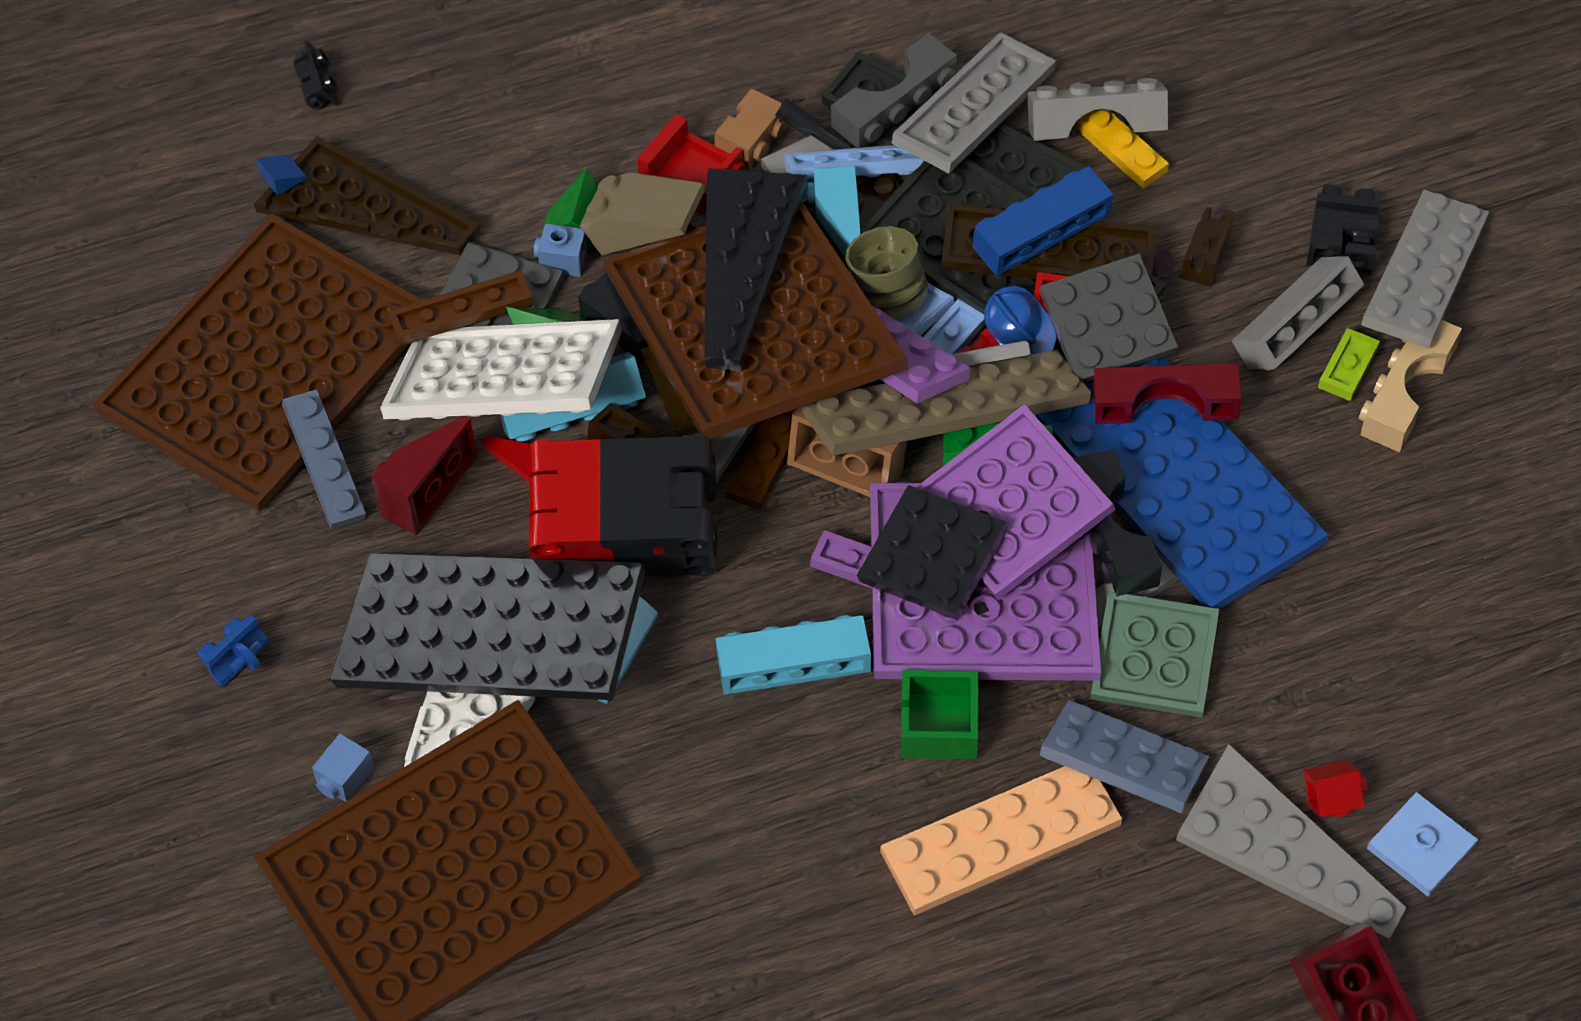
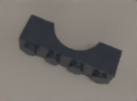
M1115 449L1073 458L1113 505L1123 499L1126 476ZM1108 515L1090 529V542L1093 552L1095 554L1100 553L1103 561L1102 573L1106 584L1112 583L1117 597L1159 587L1162 564L1150 536L1136 535L1124 530L1113 520L1111 515Z

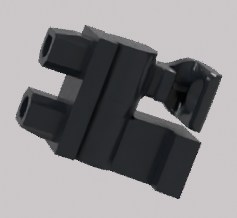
M1325 184L1321 193H1317L1306 265L1312 266L1321 258L1315 253L1316 248L1332 250L1334 254L1330 257H1340L1342 241L1345 238L1346 242L1352 243L1346 245L1344 256L1349 257L1356 270L1373 272L1377 248L1371 245H1375L1380 204V200H1375L1373 190L1360 188L1355 191L1354 197L1342 196L1341 188L1338 185Z

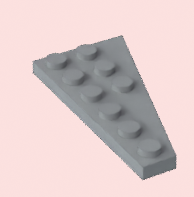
M1228 744L1179 830L1176 841L1350 927L1355 924L1371 925L1378 940L1388 945L1405 913L1406 907Z

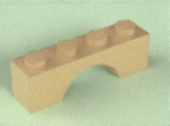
M1442 320L1430 348L1402 339V342L1405 343L1402 350L1396 348L1389 360L1388 367L1391 370L1388 375L1381 374L1375 385L1373 393L1377 394L1373 402L1367 400L1361 410L1359 420L1364 421L1361 436L1397 452L1401 451L1415 425L1419 406L1408 395L1405 384L1412 378L1422 374H1443L1457 348L1462 328Z

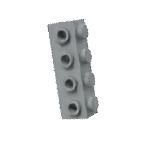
M1321 257L1232 340L1248 369H1264L1266 371L1276 369L1364 286L1349 257Z

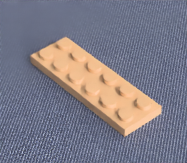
M1064 766L881 845V854L915 916L1121 826L1122 818L1100 780Z

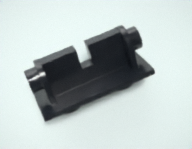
M305 40L304 44L307 51L298 52L293 60L298 79L302 83L301 89L305 102L315 110L320 109L323 103L328 100L338 106L339 102L335 93L338 90V86L327 68L330 66V61L321 48L316 49L310 42Z

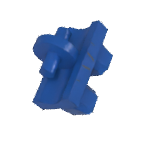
M250 614L244 620L233 618L225 625L224 634L226 637L218 644L207 642L198 650V655L212 678L221 687L225 686L244 667L251 671H256L260 667V662L256 656L270 644L269 639L260 629L259 622Z

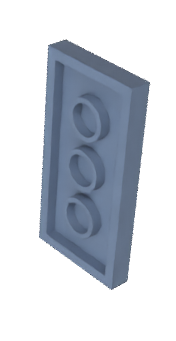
M1070 700L1067 701L1043 742L1039 755L1181 814L1204 772L1209 758L1208 755Z

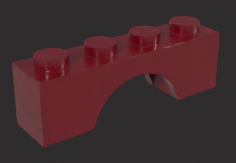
M1238 363L1094 368L1093 403L1095 424L1131 423L1136 412L1142 406L1158 399H1175L1187 403L1198 412L1203 421L1239 420L1242 396Z

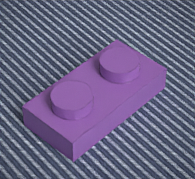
M824 530L811 556L810 567L872 589L871 586L859 582L857 577L860 568L871 551V547Z

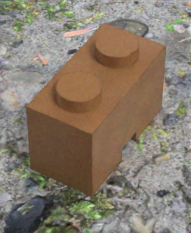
M751 88L737 105L739 114L735 118L729 115L714 133L715 146L729 154L736 147L742 149L745 169L750 171L757 161L761 162V158L766 157L769 146L776 138L780 139L786 131L788 123L785 121L782 123L778 122L780 118L775 115L782 103Z

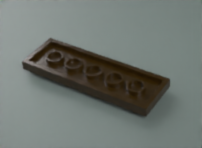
M948 203L941 268L994 274L972 247L974 230L983 219L987 217L993 218L1005 210ZM1098 221L1000 275L1036 279L1037 272L1072 276L1132 255L1140 254L1152 283L1156 227Z

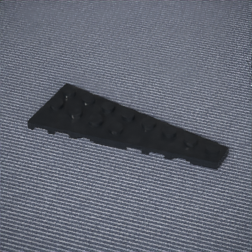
M708 169L704 352L706 368L742 371L808 188L807 175L759 172L755 170Z

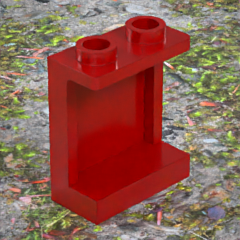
M675 114L637 158L639 174L702 183L706 189L696 210L705 215L707 208L708 169L745 171L742 149L736 147L729 154L689 133L687 119L678 114Z

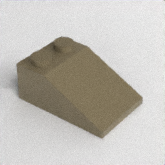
M626 173L618 176L611 175L599 183L598 190L586 209L587 212L580 223V227L601 255L684 235L706 188L702 183L636 173Z

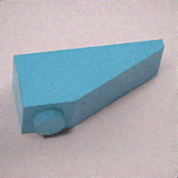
M855 166L814 168V182L808 183L807 188L808 203H815L816 218L844 257H846V250L851 242L861 235Z

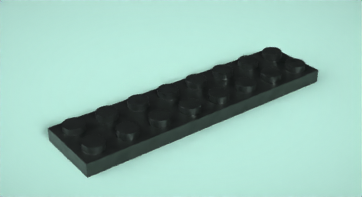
M858 51L823 92L822 104L831 108L832 104L855 87L867 91L891 89L901 83L906 75ZM922 105L915 107L907 113L900 123L891 125L882 134L892 139L893 133ZM1002 123L966 157L1029 198L1034 196L1039 189L1045 186L1050 187L1062 181L1070 172H1078L1087 167Z

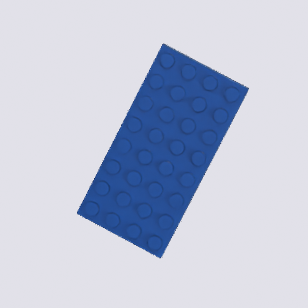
M1160 357L1133 367L1170 365ZM1093 380L1084 383L1091 392L1089 404L1035 415L1043 425H1052V436L1072 458L1115 449L1125 473L1126 482L1123 499L1114 504V508L1139 535L1151 537L1161 560L1204 607L1223 608L1322 547L1328 541V534L1221 420L1203 421L1198 412L1187 403L1175 399H1158L1142 406L1136 412L1131 423L1095 424Z

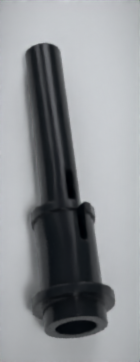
M785 98L775 114L780 118L778 122L782 123L785 121L804 134L805 137L809 138L812 135L832 150L854 148L818 124L820 119L815 118L794 104L796 102L794 99L791 102Z

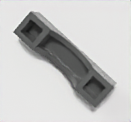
M927 33L904 50V73L906 77L901 83L884 91H867L855 87L831 105V127L856 148H862L869 142L876 141L887 128L893 124L900 123L907 113L918 105L925 104L932 94L942 88L956 74L957 55L930 33Z

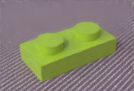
M1347 328L1319 380L1318 388L1351 401L1378 350L1380 341Z

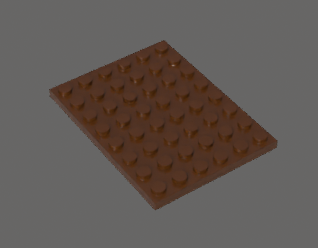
M803 202L742 371L706 368L705 364L706 226L685 232L684 235L668 238L603 260L607 275L700 435L706 436L709 439L908 369L907 357Z
M271 214L92 405L96 413L260 512L304 463L282 406L283 399L317 389L331 427L334 429L410 344L399 346L388 311L422 301V299Z
M519 700L504 707L254 856L256 863L358 1021H418L642 882V875Z

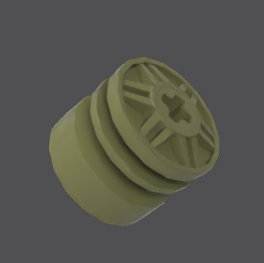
M893 226L877 227L862 233L851 242L846 250L845 261L847 268L871 305L879 308L895 320L910 315L922 306L928 295V283L925 278V271L921 265L922 259L919 246L913 234L903 228Z

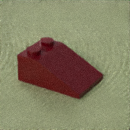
M461 416L395 450L385 462H381L376 467L372 481L381 517L417 536L478 457L470 417Z
M1355 924L1288 960L1306 997L1322 1021H1418L1371 925Z

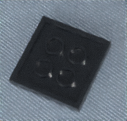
M908 485L860 568L857 577L859 582L958 620L1008 530L1006 521Z

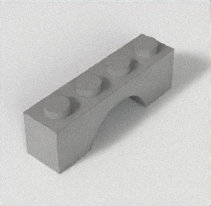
M1154 78L1139 79L1137 84L1125 85L1122 81H1107L1104 83V86L1091 87L1090 84L1077 83L1071 85L1070 89L1057 90V87L1041 86L1037 88V91L1028 92L1029 133L1033 140L1068 138L1075 122L1084 114L1097 109H1110L1122 114L1135 133L1168 130V90L1162 82H1158Z

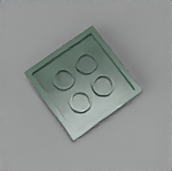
M1108 591L1099 642L1101 676L1100 680L1093 681L1090 699L1202 718L1219 609L1130 594L1117 597L1115 592Z

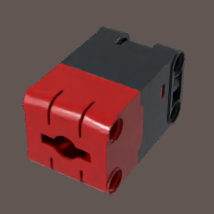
M686 435L683 437L566 441L544 439L530 444L529 551L532 559L642 563L646 569L645 576H707L716 572V524L713 522L712 513L708 510V503L713 502L716 498V462L711 440L708 437Z

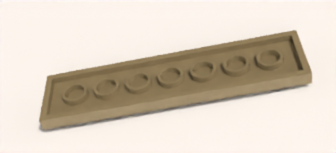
M1058 350L971 366L968 381L919 403H915L885 383L844 391L802 406L801 411L831 455L835 456L1001 422L1024 404L1034 415L1089 404L1091 392L1083 381H1079V378L1074 375Z

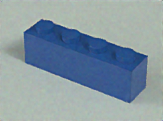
M1090 166L1078 172H1070L1062 181L1050 187L1045 186L1039 189L1034 196L1022 202L1011 204L1004 212L993 218L987 217L980 221L974 230L972 247L997 277L1109 216L1114 194Z

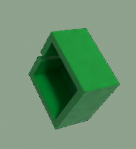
M902 670L901 758L977 760L978 671Z

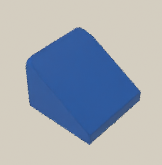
M288 154L262 157L256 160L260 175L277 195L306 180V175Z

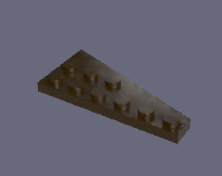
M316 136L294 160L295 164L306 175V180L279 195L269 187L254 203L255 210L259 213L273 214L278 217L459 256L463 253L467 243H472L481 233L480 225L319 136Z

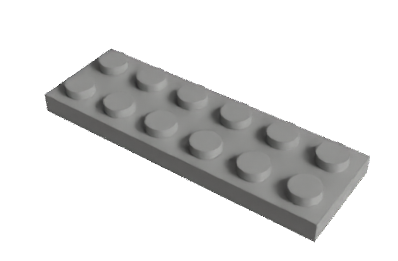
M1000 32L893 133L892 144L950 173L1028 97V92H1033L1054 72L1056 60Z
M1423 190L1367 307L1361 325L1430 348L1486 224L1489 211L1438 193Z

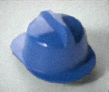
M1010 286L1004 287L992 295L985 307L984 319L989 332L1000 345L1026 341L1029 343L1031 355L1054 349L1057 335L1051 319L1030 292L1025 288Z

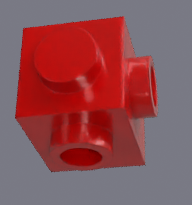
M1348 760L1303 770L1308 806L1320 817L1328 815L1334 817L1347 816L1353 812V809L1364 807L1363 793L1367 792L1365 776L1361 770L1355 768Z

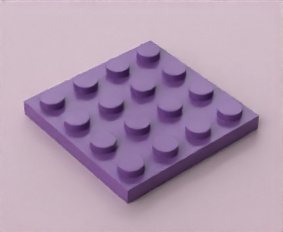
M1025 404L915 487L1006 521L1008 530L980 579L997 600L1115 511L1113 503Z

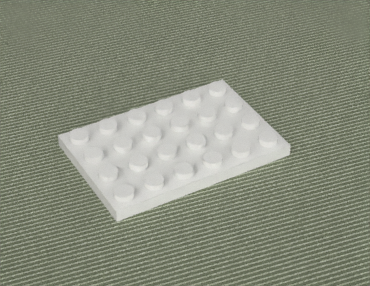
M620 320L460 327L412 342L380 407L383 419L410 420L412 418L424 417L442 419L447 416L478 417L491 414L510 416L516 413L547 414L558 411L579 413L591 410L622 333Z

